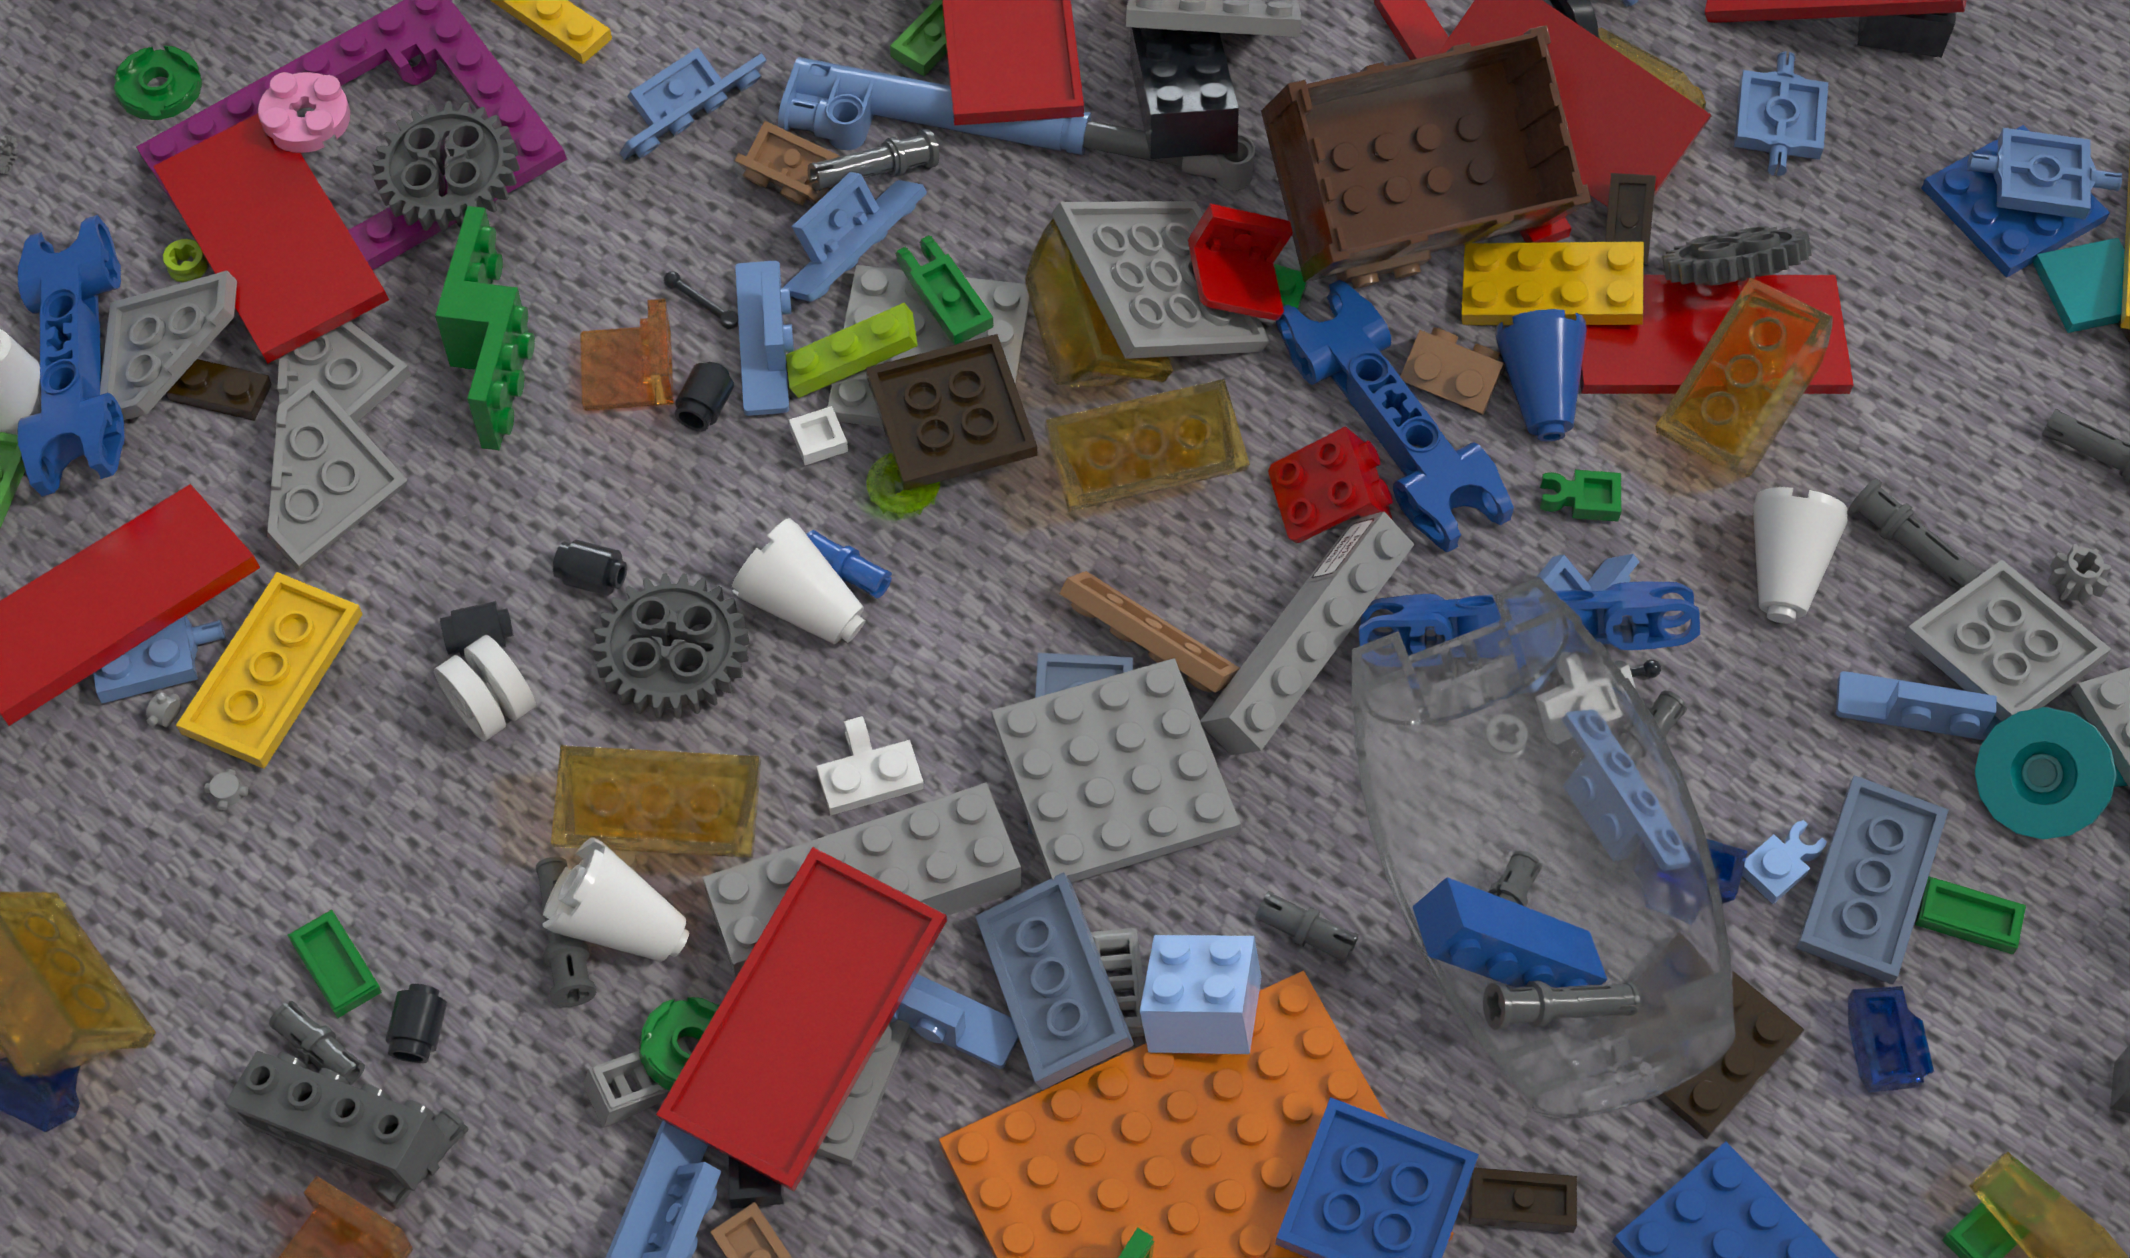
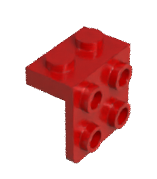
M1210 203L1188 238L1200 302L1209 308L1274 321L1279 320L1284 309L1273 263L1293 234L1290 221Z
M1345 426L1270 465L1268 474L1289 539L1295 543H1301L1356 515L1365 517L1385 512L1393 520L1388 506L1393 503V498L1386 483L1379 478L1376 467L1380 465V458L1369 440L1364 442Z

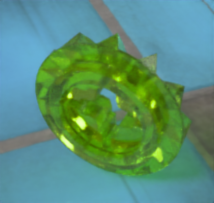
M892 453L882 456L871 466L866 479L867 491L870 502H875L883 514L889 511L896 513L902 519L907 513L916 512L918 515H921L926 506L935 504L936 496L940 489V482L914 488L912 491H904L903 489L895 495V481L901 483Z

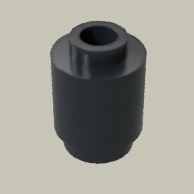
M715 362L698 363L693 366L675 400L677 409L674 414L682 425L695 431H706L709 425L717 422L734 388V382L728 370Z
M574 540L572 543L562 542L556 551L553 561V575L556 578L562 579L564 585L605 596L612 594L614 588H621L627 574V564L623 561L619 550L581 540Z
M496 601L452 610L451 616L440 618L448 655L460 653L461 657H464V649L484 635L490 636L501 648L506 647L505 638L514 636L508 608L499 610Z
M410 984L408 990L397 992L385 1039L390 1044L388 1049L389 1056L401 1061L428 1062L430 1052H435L437 1049L447 1007V1001L439 997L440 991L424 984Z

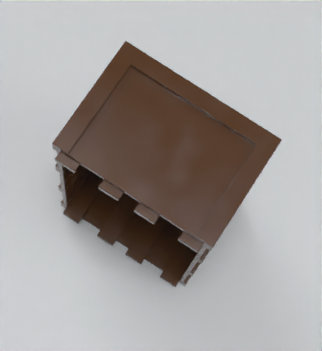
M1547 25L1529 29L1522 36L1471 47L1470 43L1451 47L1446 53L1388 66H1385L1384 62L1367 65L1360 72L1308 84L1306 79L1288 83L1261 110L1287 217L1291 223L1292 237L1304 282L1338 275L1349 268L1403 257L1417 252L1430 250V253L1551 225L1591 202L1587 184H1582L1548 50L1551 40Z

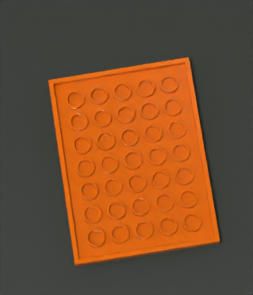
M1303 970L1259 991L1250 1054L1148 1052L1147 1043L945 1135L939 1138V1146L994 1258H1118L1137 1227L1154 1237L1152 1258H1308L1275 1245V1241L1330 1097L1388 1119ZM1451 1232V1235H1450V1238H1449L1448 1241L1452 1240V1237H1453V1235H1454L1453 1232Z

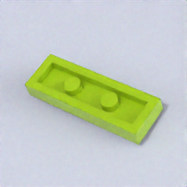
M904 302L786 354L790 389L800 398L865 370L867 367L874 366L917 347L913 312Z

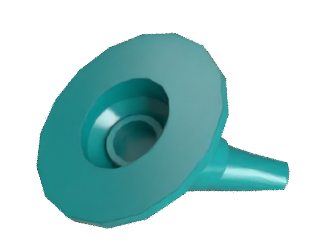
M2048 707L2019 711L1995 725L1980 746L1975 767L1979 797L1993 818L2016 834L2043 840L2071 836L2091 825L2110 803L2114 787L2128 786L2114 764L2112 749L2095 726L2075 713Z

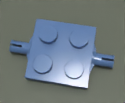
M1787 51L1777 55V71L1761 73L1743 70L1739 82L1734 147L1768 152L1770 154L1768 172L1773 176L1776 168L1777 176L1784 175L1787 172V155L1820 160L1824 149L1828 82L1809 80L1794 74L1795 55L1789 52L1786 61Z
M2002 128L1998 137L1997 156L1971 152L1967 163V171L1993 174L1997 183V207L2085 219L2091 209L2092 188L2119 191L2122 184V173L2096 170L2091 159L2090 139Z
M186 614L94 672L92 676L94 677L96 693L101 703L197 680L195 657L198 651L197 645L226 639L221 620L192 627Z

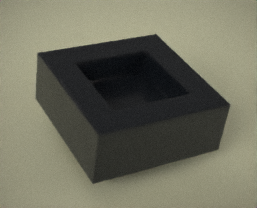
M729 1157V1202L732 1209L746 1208L754 1202L757 1206L784 1204V1186Z

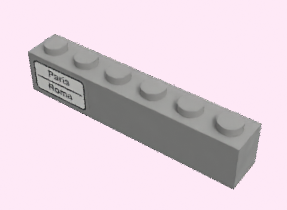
M1385 512L1351 521L1201 719V725L1229 754L1236 755L1256 752L1264 748L1414 546V543Z

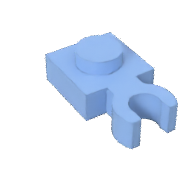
M1804 820L1792 826L1786 837L1785 844L1773 834L1742 861L1737 869L1772 904L1776 903L1807 875L1810 867L1803 861H1812L1818 858L1827 843L1824 838L1818 840L1814 845L1802 843L1799 836H1801L1808 825Z

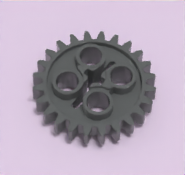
M447 101L443 111L437 112L433 104H428V115L422 117L417 111L413 110L411 111L413 122L410 124L399 119L396 121L400 130L398 134L385 132L384 136L388 146L376 147L380 159L372 162L377 174L373 179L384 205L390 206L395 217L403 214L409 226L419 219L423 230L427 231L433 222L436 221L439 223L441 231L445 232L449 221L455 220L461 229L467 206L482 207L495 213L497 209L493 200L495 198L507 200L509 196L505 186H514L517 183L513 172L520 170V166L516 158L519 154L515 142L512 139L509 128L507 126L502 127L499 116L494 115L489 118L485 107H480L472 113L469 102H464L459 111H454L451 101ZM447 136L448 141L446 142V147L448 149L450 157H447V152L445 150V138ZM444 174L446 177V181L448 183V190L446 196H444V193L446 192V184L442 176Z
M1758 226L1738 231L1730 230L1726 231L1725 234L1693 239L1690 242H1686L1684 246H1675L1674 250L1666 251V255H1662L1665 278L1666 280H1671L1672 283L1681 281V284L1695 282V285L1702 283L1704 285H1720L1736 280L1745 281L1747 278L1752 279L1756 276L1779 273L1789 269V266L1800 265L1801 261L1809 260V256H1812L1808 231H1802L1800 228L1791 230V227L1777 230V227Z
M664 573L661 578V584L658 586H654L647 577L643 578L644 590L641 592L636 591L631 586H627L628 600L626 602L613 597L611 604L615 614L601 612L600 618L604 628L594 629L597 645L592 648L595 661H598L596 667L599 677L605 678L604 681L608 693L618 691L617 694L621 705H625L634 699L638 714H641L651 705L654 708L655 717L658 719L664 713L665 708L672 707L673 714L678 719L681 717L683 706L689 705L695 714H699V701L705 699L710 704L717 705L715 691L719 689L723 692L731 693L733 690L729 677H743L740 663L748 662L749 660L746 645L750 644L748 630L744 629L746 625L743 613H736L735 599L724 600L722 587L718 586L707 592L706 579L703 577L694 586H689L687 574L685 573L681 575L677 584H671L667 573ZM650 619L661 620L659 623L654 625L644 624L646 621ZM698 624L708 625V627L703 630H691L693 626H696ZM641 660L652 661L649 665L644 667L634 666L637 662ZM690 665L699 666V668L693 672L681 671L683 668Z

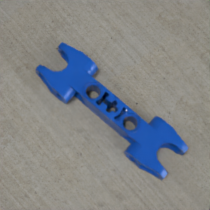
M98 215L86 218L81 222L77 239L69 248L59 253L54 252L53 245L44 239L42 232L30 235L24 242L18 265V289L21 299L31 313H40L41 413L19 420L18 446L22 454L29 483L42 497L55 493L60 486L63 470L72 460L82 455H85L88 460L89 467L98 472L100 479L113 476L118 469L125 441L124 418L118 401L110 393L100 395L101 353L98 295L120 287L121 265L115 252L109 228Z
M1338 280L1329 284L1330 292L1327 296L1330 309L1335 316L1332 320L1324 322L1309 320L1297 308L1290 305L1283 307L1284 312L1279 320H1276V325L1287 347L1293 365L1309 384H1316L1331 376L1405 475L1393 483V492L1401 510L1415 528L1426 535L1440 549L1448 553L1458 547V540L1461 537L1458 523L1451 512L1453 508L1462 506L1476 508L1486 515L1490 521L1498 525L1511 520L1514 506L1500 478L1497 467L1488 454L1475 442L1469 443L1455 451L1389 361L1381 354V351L1391 346V334L1386 322L1371 302L1362 297L1350 285ZM1412 445H1419L1423 448H1416Z
M1641 581L1613 584L1605 591L1565 590L1468 596L1461 599L1448 600L1435 594L1380 598L1371 602L1360 617L1361 625L1359 626L1360 654L1378 662H1427L1439 660L1447 655V653L1515 652L1583 648L1600 644H1612L1621 650H1647L1680 646L1691 642L1700 635V611L1694 605L1693 590L1677 582ZM1667 593H1677L1684 600L1662 599L1661 597ZM1380 609H1386L1393 613L1370 618L1373 612ZM1667 611H1681L1674 616H1664ZM1691 619L1690 626L1681 634H1670L1665 631L1666 628L1684 625ZM1380 627H1390L1393 629V631L1378 632L1374 629ZM1368 639L1375 643L1394 645L1388 650H1376L1369 644Z

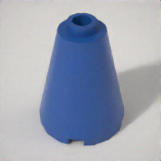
M1559 309L1520 313L1512 316L1513 325L1505 329L1503 328V322L1497 325L1495 330L1496 343L1528 432L1538 436L1540 441H1557L1564 438L1565 433L1574 427L1587 331L1586 321L1578 313H1576V320L1565 318V310Z

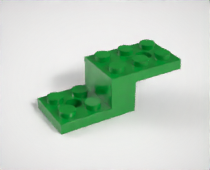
M467 206L435 318L450 367L475 370L467 400L481 448L499 451L504 434L510 435L513 429L514 409L511 407L514 397H521L523 393L525 375L522 367L524 360H531L533 356L535 336L528 331V308L522 306L518 287L492 284L493 280H499L501 277L503 258L501 254L496 252V230L489 225L486 209Z

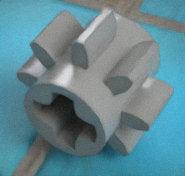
M2073 544L2067 556L2059 552L2056 554L2050 564L2054 571L2047 582L2049 585H2056V589L2061 594V600H2079L2081 605H2086L2092 594L2098 597L2103 595L2109 585L2105 578L2111 570V565L2104 564L2102 557L2098 554L2099 550L2079 548L2077 544Z

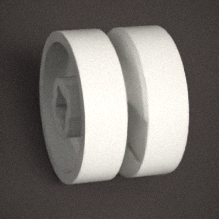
M488 635L482 636L464 649L467 663L461 657L454 655L434 669L435 677L455 711L473 733L484 742L506 727L503 714L509 719L516 721L536 707L534 696L520 671L499 644Z

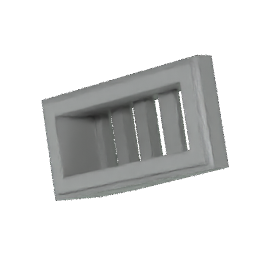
M1125 928L1091 932L1099 955L1127 953L1123 955L1102 956L1100 958L1106 971L1130 969V975L1108 978L1114 992L1132 990L1133 996L1116 997L1121 1011L1135 1009L1136 1017L1124 1018L1131 1037L1145 1036L1140 1015L1144 983L1137 929Z
M684 1038L678 1039L679 1047L684 1052L691 1054ZM639 1051L588 1068L584 1081V1089L602 1127L622 1121L664 1101L670 1091L662 1088L659 1084L652 1085L640 1060ZM632 1074L639 1091L632 1093L625 1076ZM612 1083L619 1098H614L609 1084Z

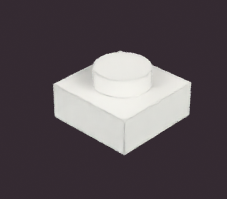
M832 406L789 419L790 431L804 465L848 452L847 440Z

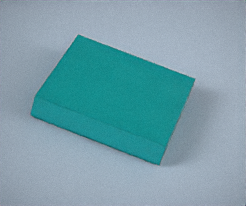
M2119 238L2036 255L2033 265L2067 333L2110 325L2120 321L2122 315L2125 250Z

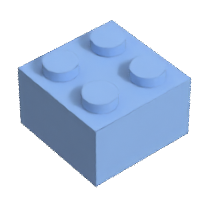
M1154 935L1140 1006V1015L1148 1052L1250 1054L1262 978L1254 936Z

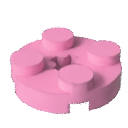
M283 72L271 79L270 88L265 91L259 102L258 115L264 132L273 138L275 145L286 151L307 153L324 148L323 141L330 139L333 135L338 139L345 132L350 121V108L346 95L336 77L311 72L296 74ZM302 108L315 109L314 111H307L305 117H298L297 111Z

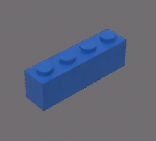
M1446 877L1412 906L1428 957L1512 987H1524L1529 981L1540 980L1554 988L1602 985L1608 980L1590 931Z

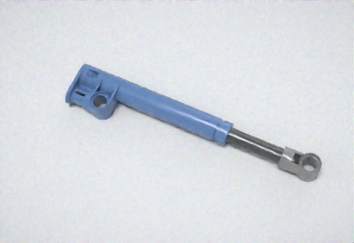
M798 57L794 63L781 100L778 115V127L788 132L790 128L814 132L816 137L829 139L830 143L840 150L850 151L860 147L866 140L873 116L876 115L1057 151L1063 149L1067 153L1084 155L1087 148L1182 167V173L1213 178L1221 187L1228 190H1240L1250 184L1255 158V146L1252 140L1247 136L1238 134V153L1151 159L1145 131L1091 121V113L1084 112V117L954 126L951 89L948 85Z

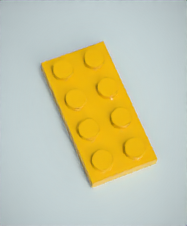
M1644 242L1466 244L1464 250L1462 324L1498 325L1503 322V325H1513L1512 316L1520 313L1559 309L1565 310V318L1576 320V313L1582 315L1586 325H1643Z
M276 572L177 722L176 726L180 734L265 769L363 615L360 606Z

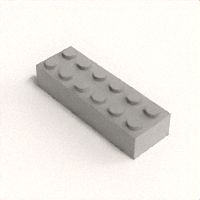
M987 782L703 877L707 900L735 978L812 847L946 914V916L1021 891V866Z

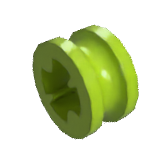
M176 240L170 243L163 253V261L171 278L177 282L184 283L201 278L208 268L207 259L198 243L194 240ZM190 256L193 257L192 262L186 261L189 259ZM178 260L184 261L181 265L177 263Z

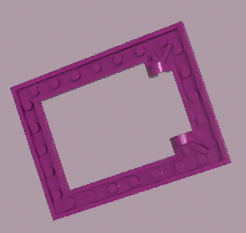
M403 0L136 146L141 157L175 206L153 166L257 114L259 102L265 91L270 88V81L275 75L283 72L291 74L311 72L332 75L339 80L342 86L388 60L402 80L412 85H419L434 76L437 70L436 61L440 59L475 108L485 107L489 118L497 115L502 127L507 126L519 154L516 158L520 170L513 172L517 182L516 185L505 186L507 193L567 160L562 146L452 0ZM420 54V63L415 67H411L408 60ZM443 176L446 184V192L444 193V196H446L448 190V183L446 181V177ZM390 207L348 231L371 269L374 270L441 232L439 223L434 221L427 231L423 230L419 219L409 226L403 214L395 217ZM449 221L448 227L455 224L456 221Z

